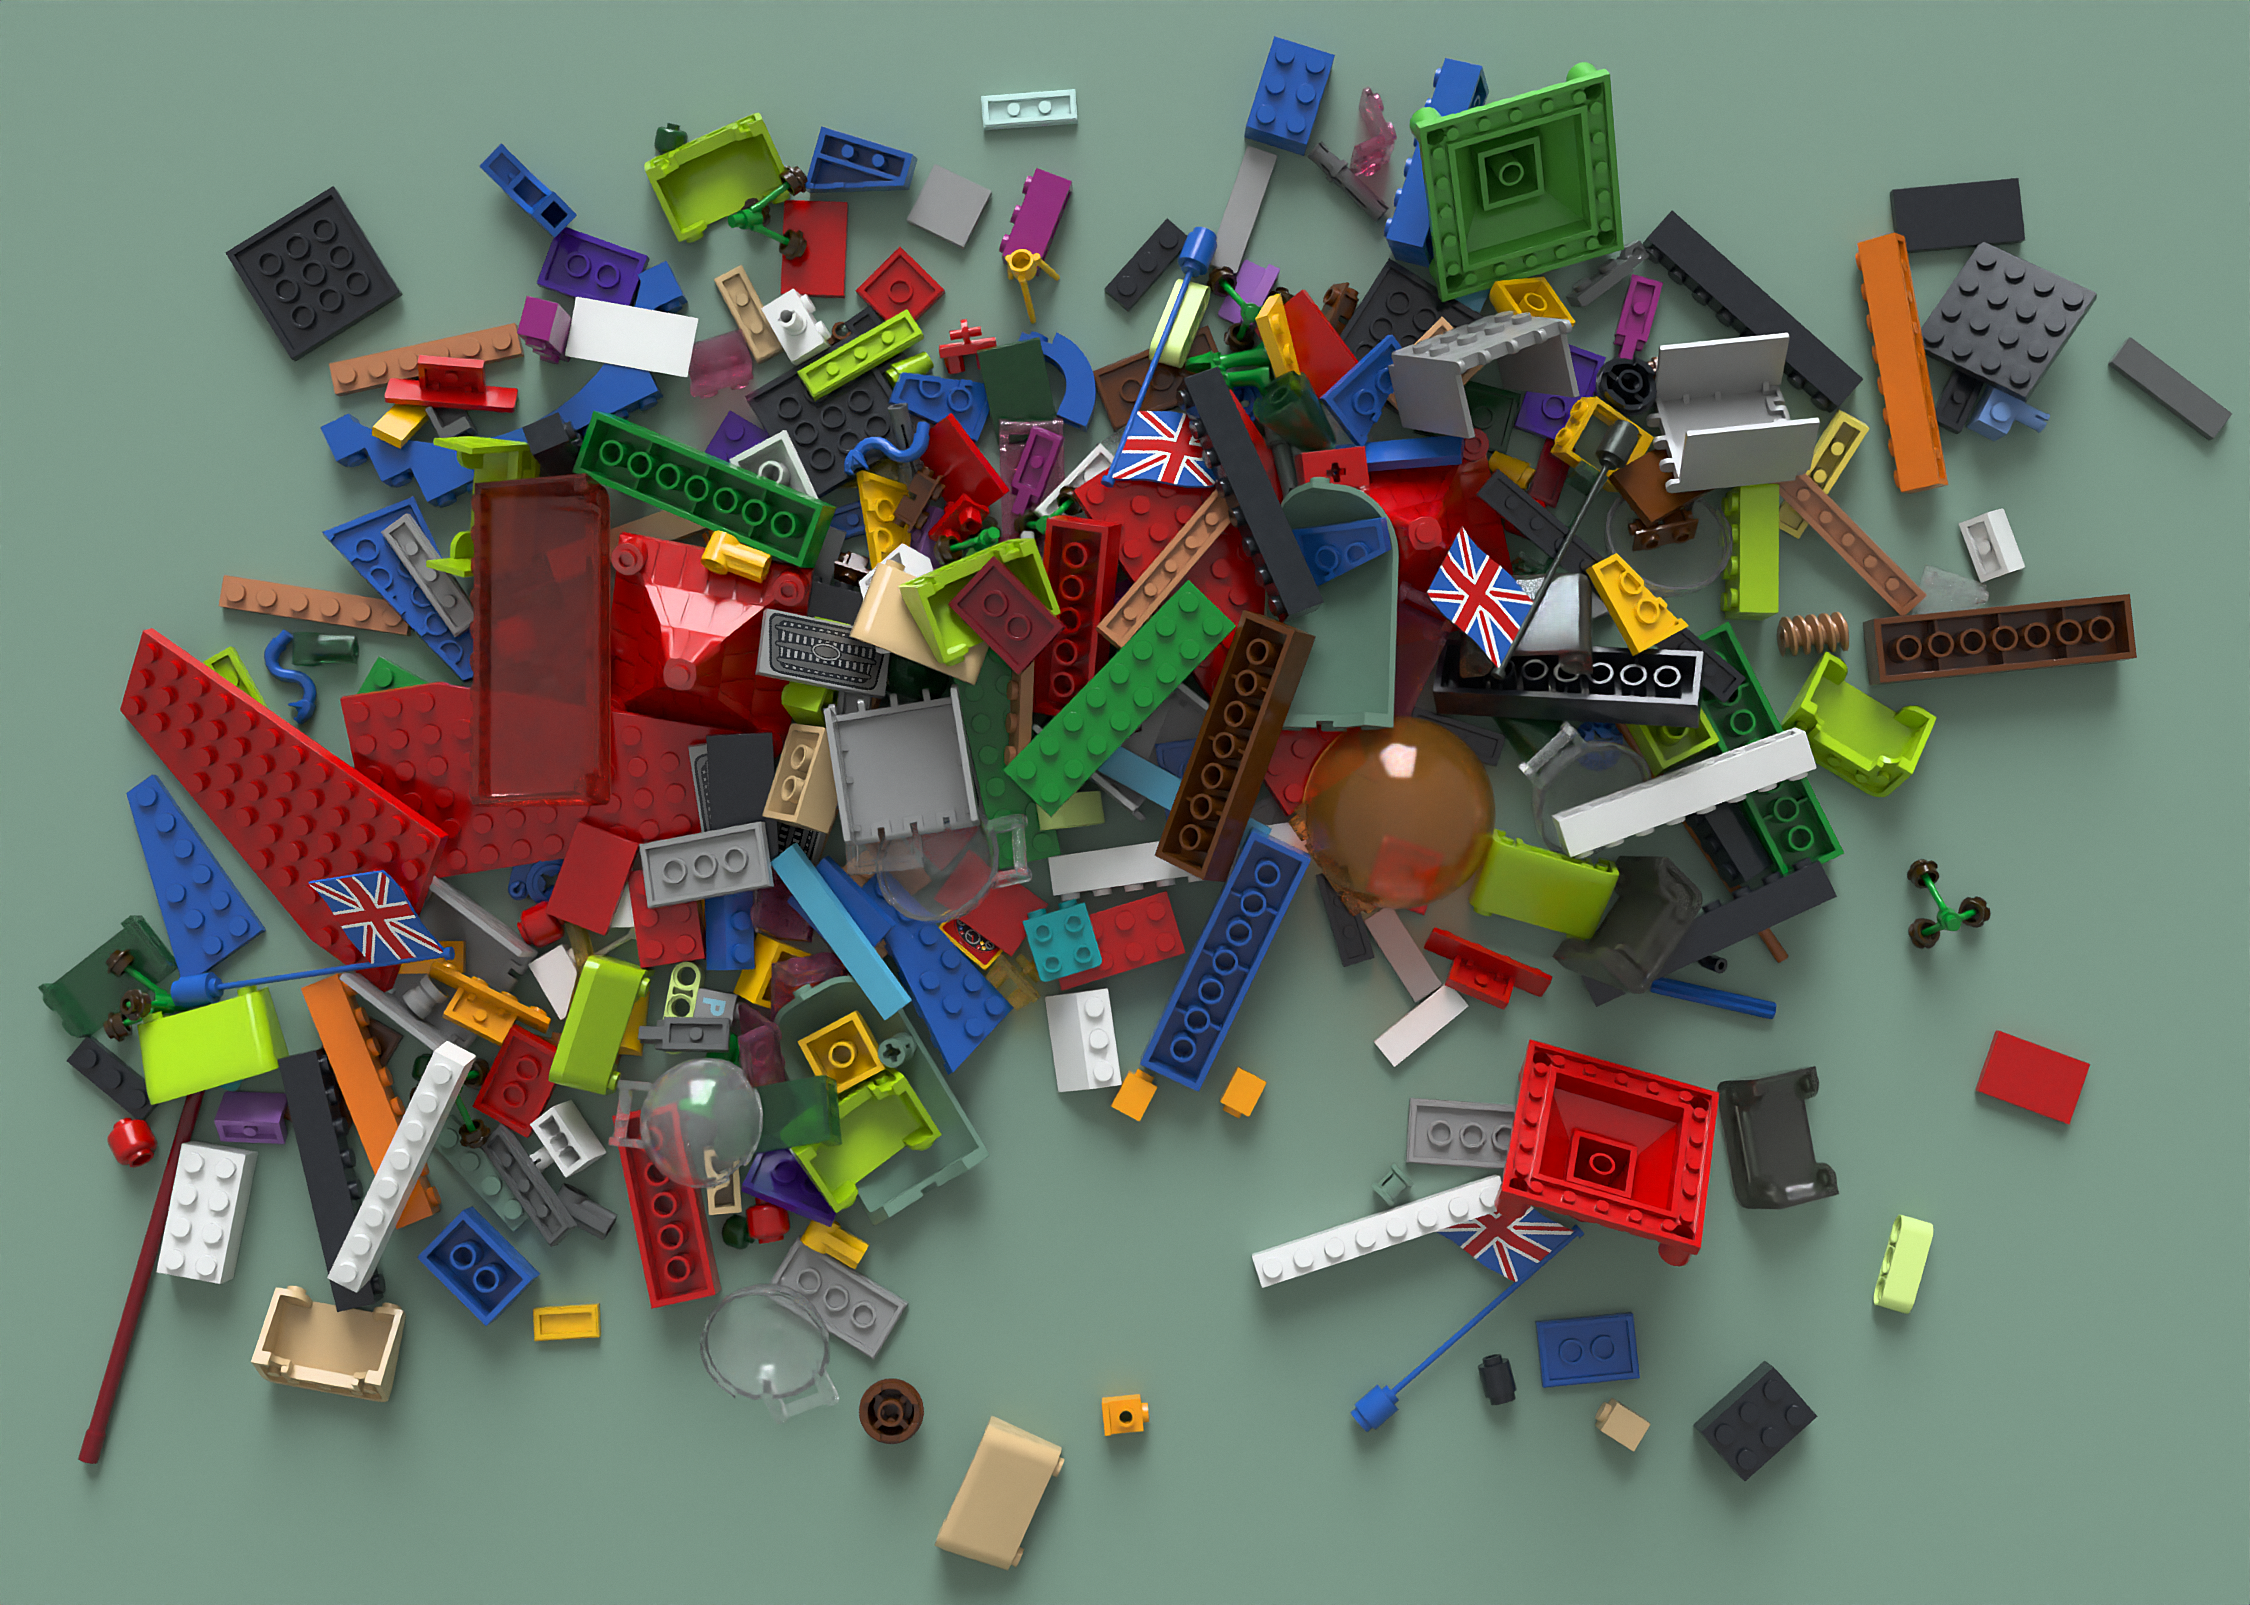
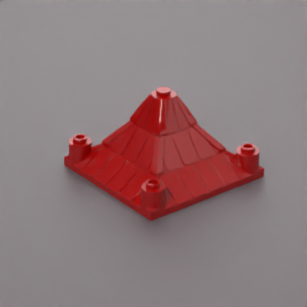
M1473 428L1475 437L1470 439L1464 438L1465 445L1462 464L1368 472L1370 485L1360 488V491L1373 498L1385 511L1393 525L1398 542L1396 645L1459 630L1440 614L1430 602L1426 592L1462 526L1477 547L1514 578L1500 515L1475 495L1491 476L1486 456L1489 449V440L1481 429ZM1331 469L1326 471L1327 477L1331 476L1333 479L1338 477V474H1334Z
M627 532L619 534L618 545L611 554V563L616 569L608 634V644L616 657L604 669L601 699L594 708H608L652 715L656 718L745 730L748 733L772 732L774 758L782 754L793 718L781 704V696L785 685L789 684L790 681L756 675L763 612L768 608L807 616L814 568H803L794 564L772 560L766 579L759 583L731 572L717 574L705 568L700 560L706 547Z
M1530 1039L1518 1074L1520 1087L1502 1183L1494 1200L1496 1210L1508 1219H1518L1525 1215L1528 1206L1531 1205L1562 1215H1568L1580 1222L1597 1223L1607 1228L1621 1232L1625 1231L1635 1236L1660 1242L1658 1253L1666 1263L1678 1267L1686 1265L1692 1255H1697L1701 1248L1719 1092Z

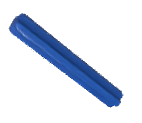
M1664 977L1650 982L1649 990L1651 993L1767 1019H1773L1776 1013L1777 1005L1771 1001Z

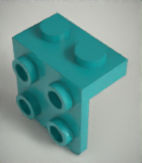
M1076 899L1059 903L1058 911L1047 914L1045 908L1027 913L1028 920L1022 921L1039 978L1043 982L1091 969L1102 963L1085 902L1078 904Z

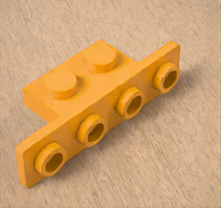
M433 961L429 976L457 990L445 1009L442 1018L500 1047L510 1027L514 1025L516 1020L544 1034L548 1031L551 1019L547 1017V1013L535 1006H530L529 1008L519 1003L514 995L505 991L499 993L489 988L488 983L474 976L469 978L459 973L460 970L451 963L442 962L441 964Z

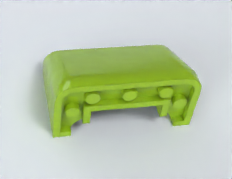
M759 112L694 139L673 151L654 157L644 164L647 177L678 242L686 240L687 243L702 238L704 236L703 231L707 228V225L741 210L746 200L757 198L760 201L782 185L779 174L785 171L782 160ZM786 190L772 201L773 204L789 199L791 197L790 193Z
M1034 538L1011 539L998 543L898 586L906 606L938 663H945L947 667L961 663L965 660L964 655L969 652L968 648L984 642L948 604L993 556L997 557L1055 616L1061 613Z
M1826 651L1818 659L1780 725L1783 731L1796 727L1806 732L1815 763L1871 796L1886 797L1913 774L1937 717L1917 705L1905 706L1898 712L1893 711L1845 682L1844 679L1847 676L1848 667L1839 657Z
M1490 827L1468 897L1470 905L1474 906L1473 911L1484 916H1492L1494 913L1566 933L1567 938L1577 942H1585V939H1592L1619 876L1615 862L1599 857L1597 863L1593 865L1591 858L1585 857L1584 860L1575 859V857H1569L1568 855L1525 844L1519 838H1516L1514 843L1513 839L1505 837L1506 831Z
M256 985L237 989L238 996L172 1016H163L162 1011H158L143 1017V1022L138 1024L137 1028L146 1090L150 1104L162 1103L279 1068L277 1059L289 1056V1052L269 988L257 989Z
M886 1066V1069L829 1099L827 1097L785 1127L781 1133V1139L835 1213H838L840 1210L854 1204L858 1195V1188L855 1184L905 1146L911 1150L923 1151L931 1147L934 1141L942 1134L905 1076L894 1067Z

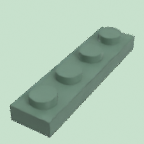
M450 1115L446 1119L434 1146L513 1232L516 1231L530 1218L484 1150L481 1147L472 1149L469 1146L464 1147L460 1144L462 1138L459 1134V1129L463 1124L454 1115Z

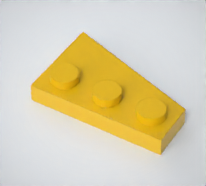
M1280 293L1268 297L1255 320L1287 408L1299 404L1306 391V383L1299 371Z
M862 470L857 472L856 476L871 568L873 570L878 562H882L902 543L910 547L911 533L907 532L910 525L906 523L904 528L892 522L895 518L893 513L904 495L909 497L906 484Z
M1617 553L1586 569L1633 656L1689 626L1682 618L1677 619L1666 608L1668 604L1661 597L1656 598L1644 586V580Z

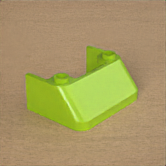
M474 436L434 438L433 445L456 450L458 463L464 468L474 469L470 531L459 532L453 538L450 546V558L426 560V567L463 578L526 569L534 555L540 464L532 455L528 443Z
M591 955L588 957L549 1073V1082L602 1095L616 1093L621 1077V1072L617 1071V1064H615L634 1003L639 1000L640 996L646 997L651 985V979L647 977L654 976L655 970L640 968V965L609 955Z

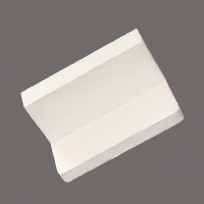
M2003 508L1959 523L1980 583L2025 567Z

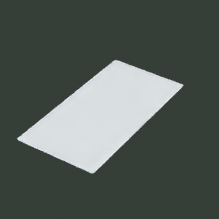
M576 297L565 356L687 377L698 318Z

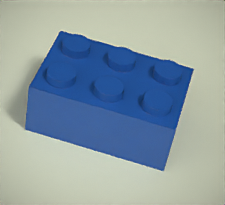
M1274 36L1248 117L1244 138L1304 156L1335 55Z
M473 1206L463 1210L417 1257L485 1326L494 1322L540 1275Z

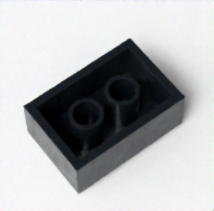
M1763 1361L1694 1423L1693 1426L1743 1481H1747L1818 1416L1772 1365Z

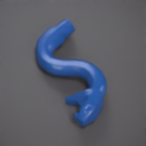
M922 421L917 423L913 443L907 450H899L889 440L882 437H869L860 441L854 449L849 451L845 458V474L855 475L854 470L860 467L869 470L864 457L867 452L873 449L882 451L888 458L899 463L915 461L928 448L930 424Z
M283 629L276 638L274 637L268 643L264 652L265 665L274 678L283 682L297 683L302 687L304 692L302 700L289 703L288 706L295 707L298 712L294 720L298 724H304L312 717L316 707L314 704L317 696L316 687L313 680L307 674L297 670L283 669L279 665L278 660L281 653L287 649L286 646L294 638L288 631Z

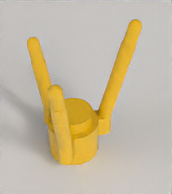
M1019 249L1005 257L1008 264L1007 274L1009 280L1015 277L1019 281L1030 322L1034 324L1036 323V317L1028 288V281L1034 278L1037 266L1056 281L1060 279V276L1041 259L1039 253L1032 255L1026 249Z

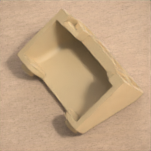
M887 559L885 564L878 562L849 637L871 645L873 644L875 647L897 654L946 675H951L968 684L975 685L989 645L984 641L968 648L969 652L964 655L965 660L956 665L947 667L945 663H938L906 606L898 587L916 578V576L903 572L905 566L890 559Z
M287 1286V1289L276 1287L251 1360L260 1376L277 1384L377 1402H387L393 1386L406 1318L404 1310H401L402 1308L396 1304L383 1303L382 1307H375L373 1312L359 1309L337 1312L336 1305L312 1301L306 1295L307 1291L301 1287Z
M991 1415L985 1433L977 1447L954 1502L949 1509L946 1520L944 1519L938 1532L935 1546L1007 1571L1011 1565L1017 1567L1024 1548L1019 1546L1051 1475L1054 1477L1058 1476L1065 1459L1059 1457L1062 1447Z

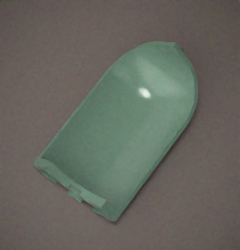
M1313 477L1310 478V482L1291 490L1281 503L1283 512L1292 530L1300 527L1386 517L1391 550L1318 586L1324 603L1316 611L1285 623L1312 634L1316 638L1282 730L1301 731L1302 728H1317V725H1321L1322 732L1347 731V728L1361 727V730L1364 731L1393 728L1399 563L1396 534L1385 511L1369 495L1350 486L1330 483L1329 478ZM1265 590L1264 615L1279 621L1278 617L1273 616L1269 609V597Z
M839 976L828 979L813 988L810 983L802 986L792 993L795 999L779 1010L773 1024V1045L776 1058L784 1077L805 1112L826 1098V1095L797 1042L800 1039L857 1010L868 1024L879 1046L883 1041L899 1032H905L913 1036L916 1041L917 1050L914 1056L894 1068L905 1076L942 1135L934 1141L931 1147L923 1151L911 1150L905 1146L855 1184L858 1188L856 1198L873 1226L890 1218L923 1197L920 1190H923L925 1194L937 1186L940 1187L990 1156L903 1009H900L890 1018L884 1020L852 976Z

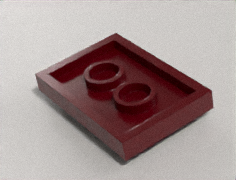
M995 556L981 568L948 604L1018 675H1021L1066 628Z

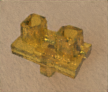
M1001 954L994 960L996 964L985 977L997 989L1009 978L1014 981L1018 988L1006 999L1016 1011L1025 1007L1031 1001L1035 1003L1041 997L1038 991L1025 978L1028 974L1035 983L1040 980L1038 971L1035 969L1034 960L1029 962L1023 954H1020L1015 961L1023 969L1021 972L1017 970L1004 954Z

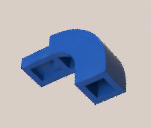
M502 143L479 165L525 213L552 237L555 238L577 216L554 191H551L539 181Z
M1031 331L1029 335L1022 332L1018 341L1036 337L1040 338L1045 362L1055 366L1065 379L1066 392L1056 414L1057 421L1087 433L1096 406L1095 379L1088 359L1076 344L1057 332L1052 344L1048 343L1049 339L1040 333Z

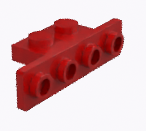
M419 355L418 358L419 380L391 378L385 392L386 403L432 406L433 408L445 407L463 410L494 411L497 413L515 412L518 399L517 388L486 386L484 360Z
M1437 927L1433 928L1424 944V949L1452 960L1445 986L1505 1010L1509 1003L1513 986L1542 997L1553 978L1538 968L1520 963L1509 956L1501 955L1478 943L1470 942Z

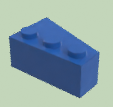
M821 126L807 175L806 191L809 193L909 190L918 159L911 153Z

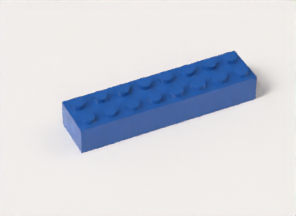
M1251 826L1227 880L1213 905L1141 1055L1140 1065L1199 1092L1311 861L1309 853Z

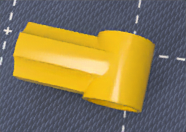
M714 531L700 562L705 568L714 573L727 574L731 572L762 583L769 572L772 556L740 544L739 540L731 534L723 531Z
M811 1220L800 1238V1241L809 1248L821 1254L827 1253L854 1270L870 1245L842 1229L841 1224L834 1220L832 1227Z

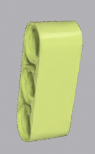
M1178 279L1174 285L1149 350L1150 360L1154 357L1184 279ZM1190 281L1159 363L1177 368L1183 367L1207 309L1211 293L1210 286Z
M1100 791L1075 793L1052 817L1036 804L1040 830L1084 827L1105 823Z
M682 962L673 969L663 1020L664 1017H682L675 1010V1005L681 998L685 999L690 1005V1011L685 1017L694 1016L698 989L704 988L705 971L699 963ZM686 967H691L696 973L695 982L691 985L685 984L681 978L682 971ZM666 1052V1053H669V1054H680V1053H683V1052Z
M1904 1215L1896 1217L1874 1291L1873 1300L1875 1305L1904 1314L1910 1313L1916 1299L1933 1237V1225L1931 1223Z

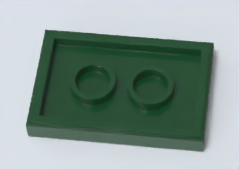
M1039 337L977 350L998 445L1028 439L1033 426H1039L1053 433L1060 432Z
M1468 381L1464 385L1473 428L1481 429L1487 435L1489 440L1487 452L1493 454L1495 451L1506 454L1521 394ZM1413 429V433L1428 437L1450 436Z

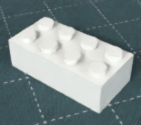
M197 1140L182 1143L156 1272L218 1284L234 1278L258 1152Z

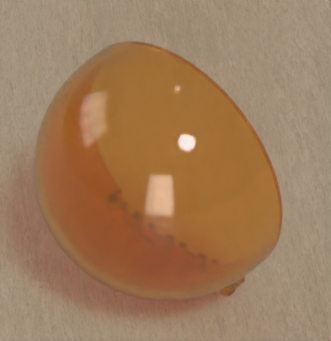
M1394 715L1393 728L1361 730V727H1353L1340 734L1329 744L1316 761L1305 787L1303 803L1293 809L1297 815L1288 823L1301 841L1309 838V841L1304 845L1318 867L1322 868L1323 874L1336 893L1344 892L1340 898L1352 916H1355L1361 911L1369 914L1377 907L1388 909L1422 907L1446 898L1457 891L1477 871L1489 850L1495 830L1496 802L1493 786L1486 768L1474 750L1461 737L1451 730L1426 719Z

